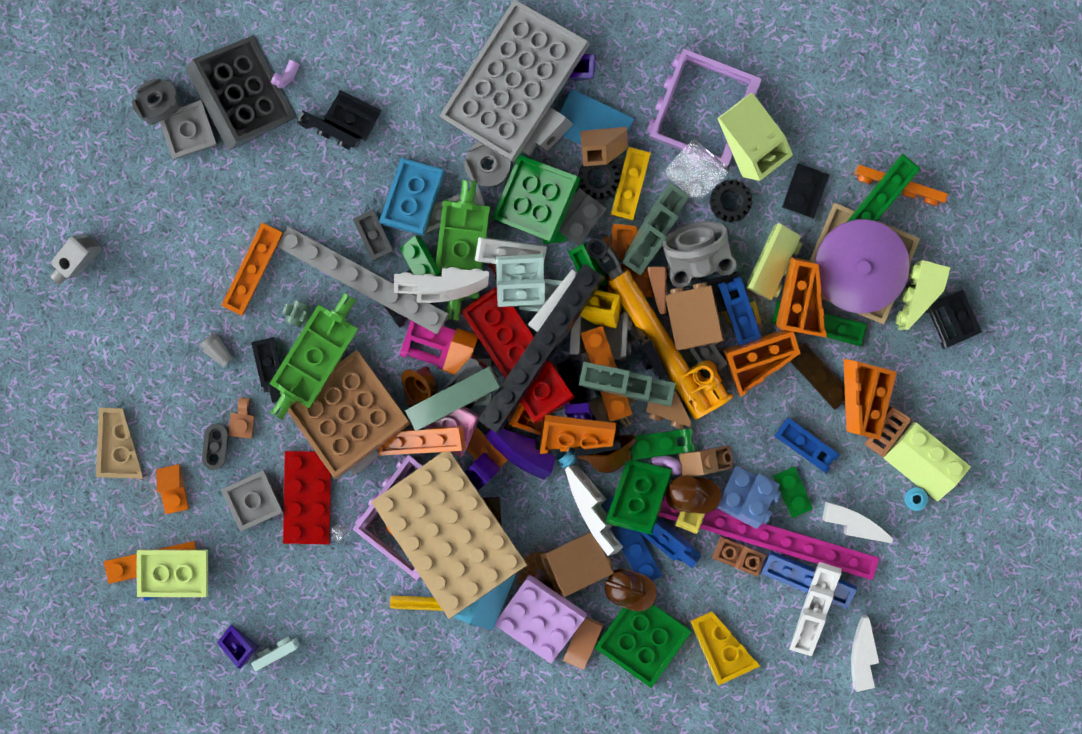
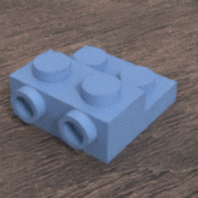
M735 466L721 494V501L717 509L757 529L762 523L766 524L772 514L768 509L771 503L776 504L781 494L778 491L780 484L761 474L755 476Z

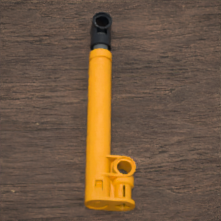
M598 234L593 237L587 244L588 254L595 258L604 274L608 273L611 278L608 283L615 290V294L620 295L621 304L635 326L647 335L648 339H651L668 374V379L670 382L675 383V390L694 420L730 401L733 395L732 393L728 394L721 384L722 379L717 373V367L712 361L704 360L691 368L688 367L635 280L632 279L628 270L623 271L620 266L622 262L612 247L611 239L605 234ZM595 241H599L604 245V251H599L595 248ZM700 369H707L711 377L702 376Z

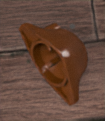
M634 434L621 435L622 449L579 456L577 458L589 462L599 472H615L624 465L625 461L631 459L629 449L635 443Z

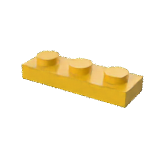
M628 147L611 215L633 221L650 152Z

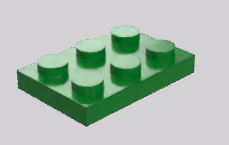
M634 460L627 461L606 519L607 524L652 535L672 477V470Z

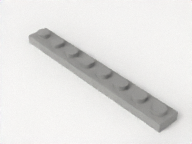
M288 226L277 245L278 248L437 335L449 316L448 313L429 303H417V296L413 294L394 293L393 283Z

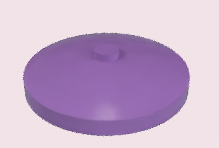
M856 219L838 225L824 237L815 257V263L819 265L821 291L837 307L853 313H870L888 306L900 295L908 280L909 256L903 241L888 226L873 220Z

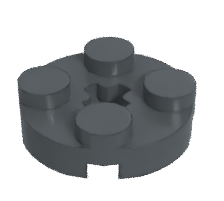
M152 79L145 82L138 88L136 99L133 98L132 107L136 114L150 125L166 119L171 114L176 113L180 107L178 91L168 80ZM158 98L159 101L154 103L153 99Z

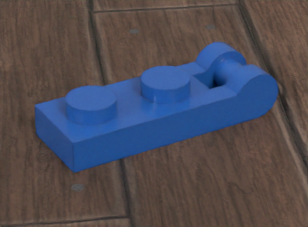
M737 277L733 279V282L718 284L738 345L741 346L761 339V335L742 279ZM737 290L739 296L730 298L729 292Z
M788 417L774 435V437L826 474L831 469L829 466L833 460L836 461L840 456ZM821 451L826 453L822 461L817 459Z

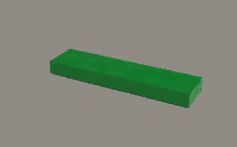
M901 154L847 221L856 219L878 221L921 168L904 154Z
M777 300L775 310L771 323L776 324L779 307L781 301ZM824 313V327L827 338L862 347L867 324Z

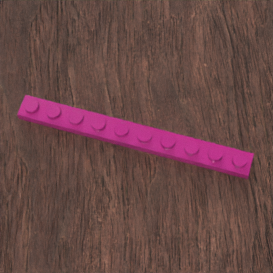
M665 496L658 516L677 521L680 511L671 508ZM719 509L705 513L700 529L813 563L818 564L822 562L841 568L843 572L870 580L874 578L879 557L762 523L756 529Z

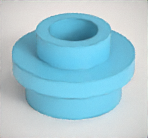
M570 447L569 451H559L556 460L561 468L572 466L577 461L574 448Z
M914 487L906 492L904 501L909 509L919 511L926 507L928 495L923 489ZM915 495H919L921 498L917 504L913 502Z

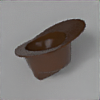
M425 366L415 371L406 369L402 372L401 379L404 396L409 408L436 393L438 384L435 377L431 374L429 367Z
M683 475L673 480L669 484L665 495L668 505L674 510L698 514L714 511L721 501V491L718 485L711 480Z
M620 568L614 570L613 574L604 582L605 594L609 601L615 605L633 611H643L651 607L656 600V586L649 577L643 574Z

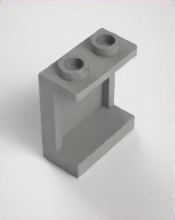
M623 311L617 328L603 326L614 361L625 362L626 355L631 354V341H627V332L632 330V319L628 318V313ZM582 316L578 317L571 327L570 358L581 353H587L580 333L600 327L601 325L593 324Z

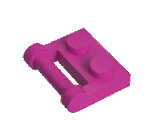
M411 320L400 356L405 358L409 356L437 365L438 369L443 370L456 330L443 326L437 335ZM415 341L442 350L441 356L411 348V343Z

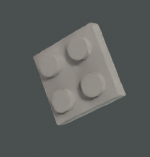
M202 100L179 107L176 113L160 121L173 160L218 145Z
M265 470L221 489L240 532L283 512Z

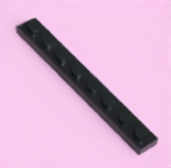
M586 264L582 266L478 420L498 434L501 432L604 281V276Z

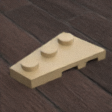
M99 407L96 477L143 479L123 408Z

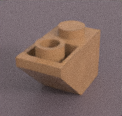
M627 127L580 131L583 166L608 164L628 149Z
M676 392L673 394L671 407L647 403L645 411L649 413V418L660 422L662 418L671 420L670 425L680 429H684V426L690 427L691 421Z
M730 445L679 454L682 464V475H706L734 468Z

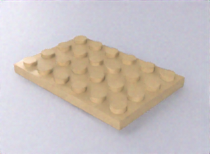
M451 451L440 453L371 501L448 619L453 618L528 566Z

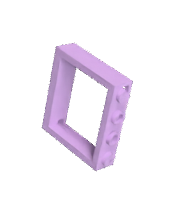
M683 48L682 53H676L672 66L676 67L673 76L668 75L663 88L667 89L664 98L660 96L655 108V110L659 111L657 118H651L647 131L650 132L649 138L727 168L733 155L728 142H726L723 153L719 157L658 133L685 62L688 61L748 84L745 98L750 93L756 95L762 78Z
M408 455L401 462H398L396 465L397 471L394 475H389L382 484L384 488L379 495L375 494L368 503L369 508L366 512L358 515L353 530L415 580L422 581V578L408 560L367 529L379 514L371 501L406 478L413 467L419 469L424 465L415 457Z

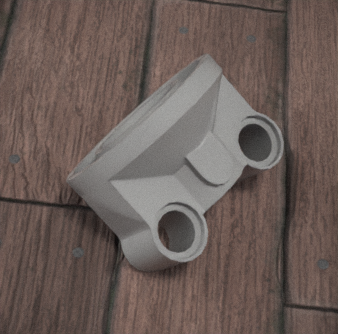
M713 221L689 223L668 233L667 239L663 241V248L668 261L667 273L675 287H686L691 282L692 277L707 276L715 271H718L721 275H730L737 267V263L730 250L727 229L721 223ZM723 259H728L727 262L720 263ZM684 271L682 275L675 276L677 272Z

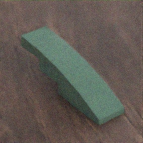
M669 182L643 221L621 262L641 275L662 246L663 241L667 239L665 235L677 220L678 212L690 196Z
M583 362L579 385L668 407H671L675 383L653 379L650 376Z
M491 366L414 405L405 410L415 431H418L495 391L501 385Z

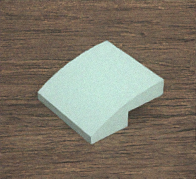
M542 254L496 256L498 307L545 304L544 257Z

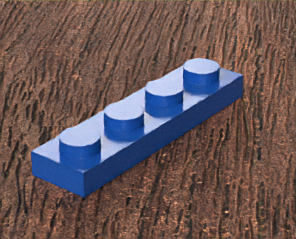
M614 496L608 498L601 505L607 514L609 513ZM613 525L611 530L623 546L622 551L633 571L649 577L652 581L662 576L640 533Z
M770 551L761 574L808 593L816 569ZM839 579L831 603L848 609L857 586Z

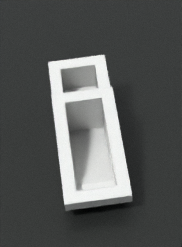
M825 502L822 520L845 525L843 532L845 535L887 543L893 542V538L870 519L851 509Z
M863 615L860 618L852 647L851 674L853 687L856 692L875 688L870 665L879 663L871 623L867 615Z

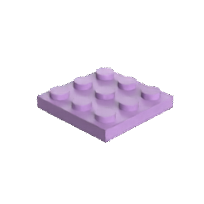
M529 574L498 617L495 626L549 663H552L584 621L587 613Z

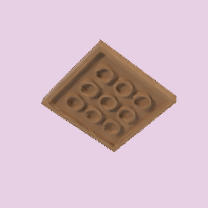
M358 350L337 364L311 408L296 401V403H292L288 410L289 415L336 480L411 424Z

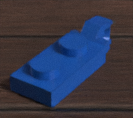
M657 518L652 535L640 532L641 535L673 561L676 559L683 561L693 568L701 557L686 539L660 518Z

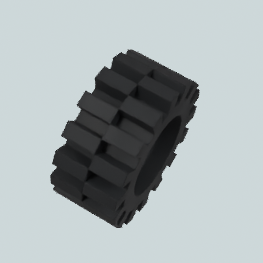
M613 161L605 165H582L578 173V177L581 178L579 182L581 190L594 199L609 197L617 189L620 180L618 167H616ZM602 169L607 173L608 180L605 185L598 187L590 182L589 177L593 170Z
M735 179L720 182L710 195L712 212L722 221L734 222L741 220L749 213L752 206V193L750 194V189L743 182H738ZM727 192H734L739 196L740 204L734 210H728L722 204V197Z

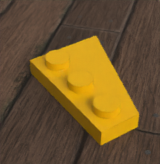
M712 611L690 620L717 685H721L760 667L758 662L750 656L742 644L734 638Z

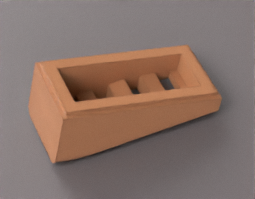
M647 267L658 311L660 314H666L667 268Z
M890 406L887 410L884 425L888 423L896 431L893 433L883 426L882 432L891 437L888 441L881 436L879 441L885 444L884 448L873 442L874 438L868 437L864 445L884 457L912 419L893 406ZM893 415L901 421V424L898 425L890 417Z

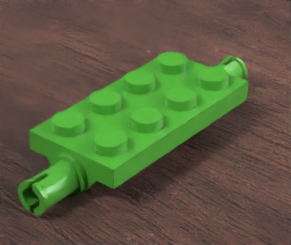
M463 179L460 200H443L435 263L441 273L438 277H442V268L456 267L460 270H482L483 262L476 261L475 256L478 238H486L490 206L474 202L477 181L471 180L470 189L468 190L469 181ZM479 291L466 297L478 298ZM466 297L447 301L446 313L449 314L447 319L451 320L452 310H454L453 320H460L461 300H464Z
M343 293L334 310L329 311L318 304L269 383L281 391V396L270 413L277 415L278 418L283 420L292 403H296V401L311 408L359 330L346 321L347 314L357 300Z

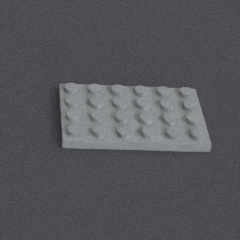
M513 0L439 117L510 161L515 162L590 46V43L519 1Z

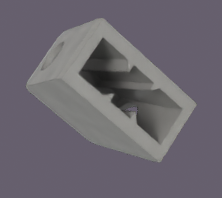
M550 107L522 151L530 155L536 145H539L546 151L550 150L573 123Z
M87 233L71 236L51 261V264L56 268L50 275L51 279L61 285L66 278L78 277L103 248Z

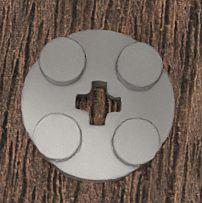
M477 142L469 149L464 166L468 177L473 181H477V185L494 187L502 183L510 173L511 161L481 142ZM486 157L489 160H494L490 170L481 167V164L484 163L483 159Z

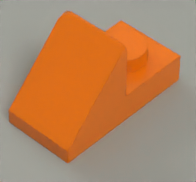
M180 464L156 469L157 493L161 492L165 514L188 510L189 505Z

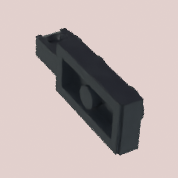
M304 110L297 120V123L305 129L315 127L318 129L317 134L327 139H330L331 136L338 139L337 144L348 150L351 147L358 148L361 139Z
M275 337L251 342L261 387L264 389V393L270 392L272 403H277L281 396V391L269 384L281 366Z

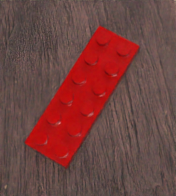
M496 286L463 309L461 313L506 379L534 336L514 306L498 307ZM549 360L521 403L533 422L537 424L545 419V415L552 414L575 397Z

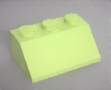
M780 223L774 225L745 289L767 300H772L773 296L777 298L783 287L779 283L783 275L786 276L790 257L793 254L797 256L802 246V243L799 242L801 236Z
M912 422L883 457L937 502L952 490L971 468L970 465L916 422Z

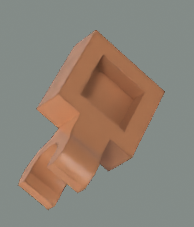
M239 398L238 413H231L228 436L252 439L255 415L248 414L250 398Z

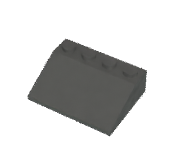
M253 36L197 57L186 68L228 151L247 144L296 118L281 89L271 84L273 73Z

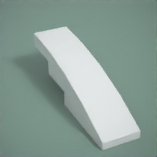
M578 465L568 466L565 471L572 494L591 533L608 556L618 553L623 546L609 530L613 525L607 524L608 514L601 507L607 499Z
M822 562L818 563L789 650L809 656L813 655L826 621L827 612L833 600L834 591L841 575V568Z

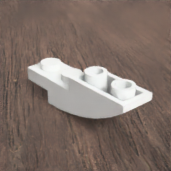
M450 267L448 269L442 268V277L433 274L413 275L407 272L394 274V293L417 294V303L455 300L488 286L489 271L481 269L460 270L456 267Z

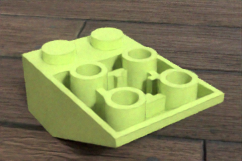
M753 93L748 94L717 118L742 177L761 181L793 156L785 135Z
M924 260L916 262L914 266H910L908 279L911 280L909 288L904 289L901 300L905 304L903 311L899 310L896 317V324L899 325L898 330H909L944 292L951 267Z

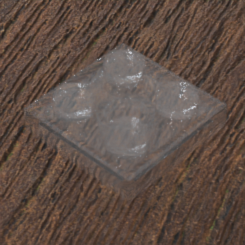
M694 139L664 170L663 175L696 203H699L729 172V168Z

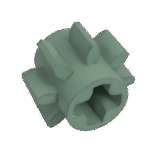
M293 300L292 305L286 303L282 311L283 314L287 315L285 321L301 327L303 322L307 323L312 316V313L308 312L310 306L297 300Z

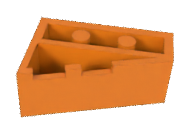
M790 257L776 326L782 330L826 337L819 265L814 261Z
M779 330L762 336L761 339L723 349L737 394L740 397L744 396L755 385L764 381L775 370H779L800 354L794 332Z
M843 359L846 432L880 440L897 372L858 361Z

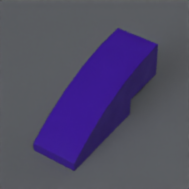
M492 429L486 432L485 437L492 446L520 469L543 480L552 473L556 456L548 453L540 454V450L534 449L536 440L506 429H502L499 434Z

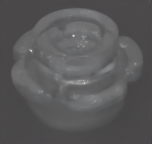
M338 523L333 527L330 532L333 535L331 537L332 542L336 541L338 544H342L351 535L352 530L348 528L347 523L342 525Z

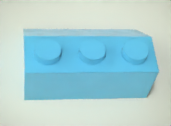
M516 574L455 615L454 618L471 625L493 630Z

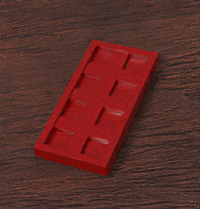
M285 451L283 544L329 545L331 473L315 451Z

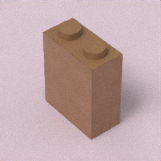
M707 282L693 285L692 290L684 291V287L670 290L671 294L665 295L677 351L725 341L713 286H707Z
M591 532L580 535L540 554L555 592L562 597H566L613 574L610 558L605 555L602 547Z

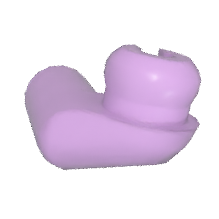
M289 60L283 75L275 73L271 84L281 89L294 80L300 64Z
M670 455L651 457L652 465L671 467L672 475L682 474V464L679 459Z

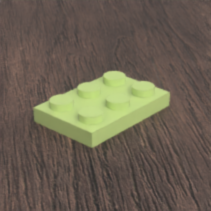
M137 550V597H208V550Z

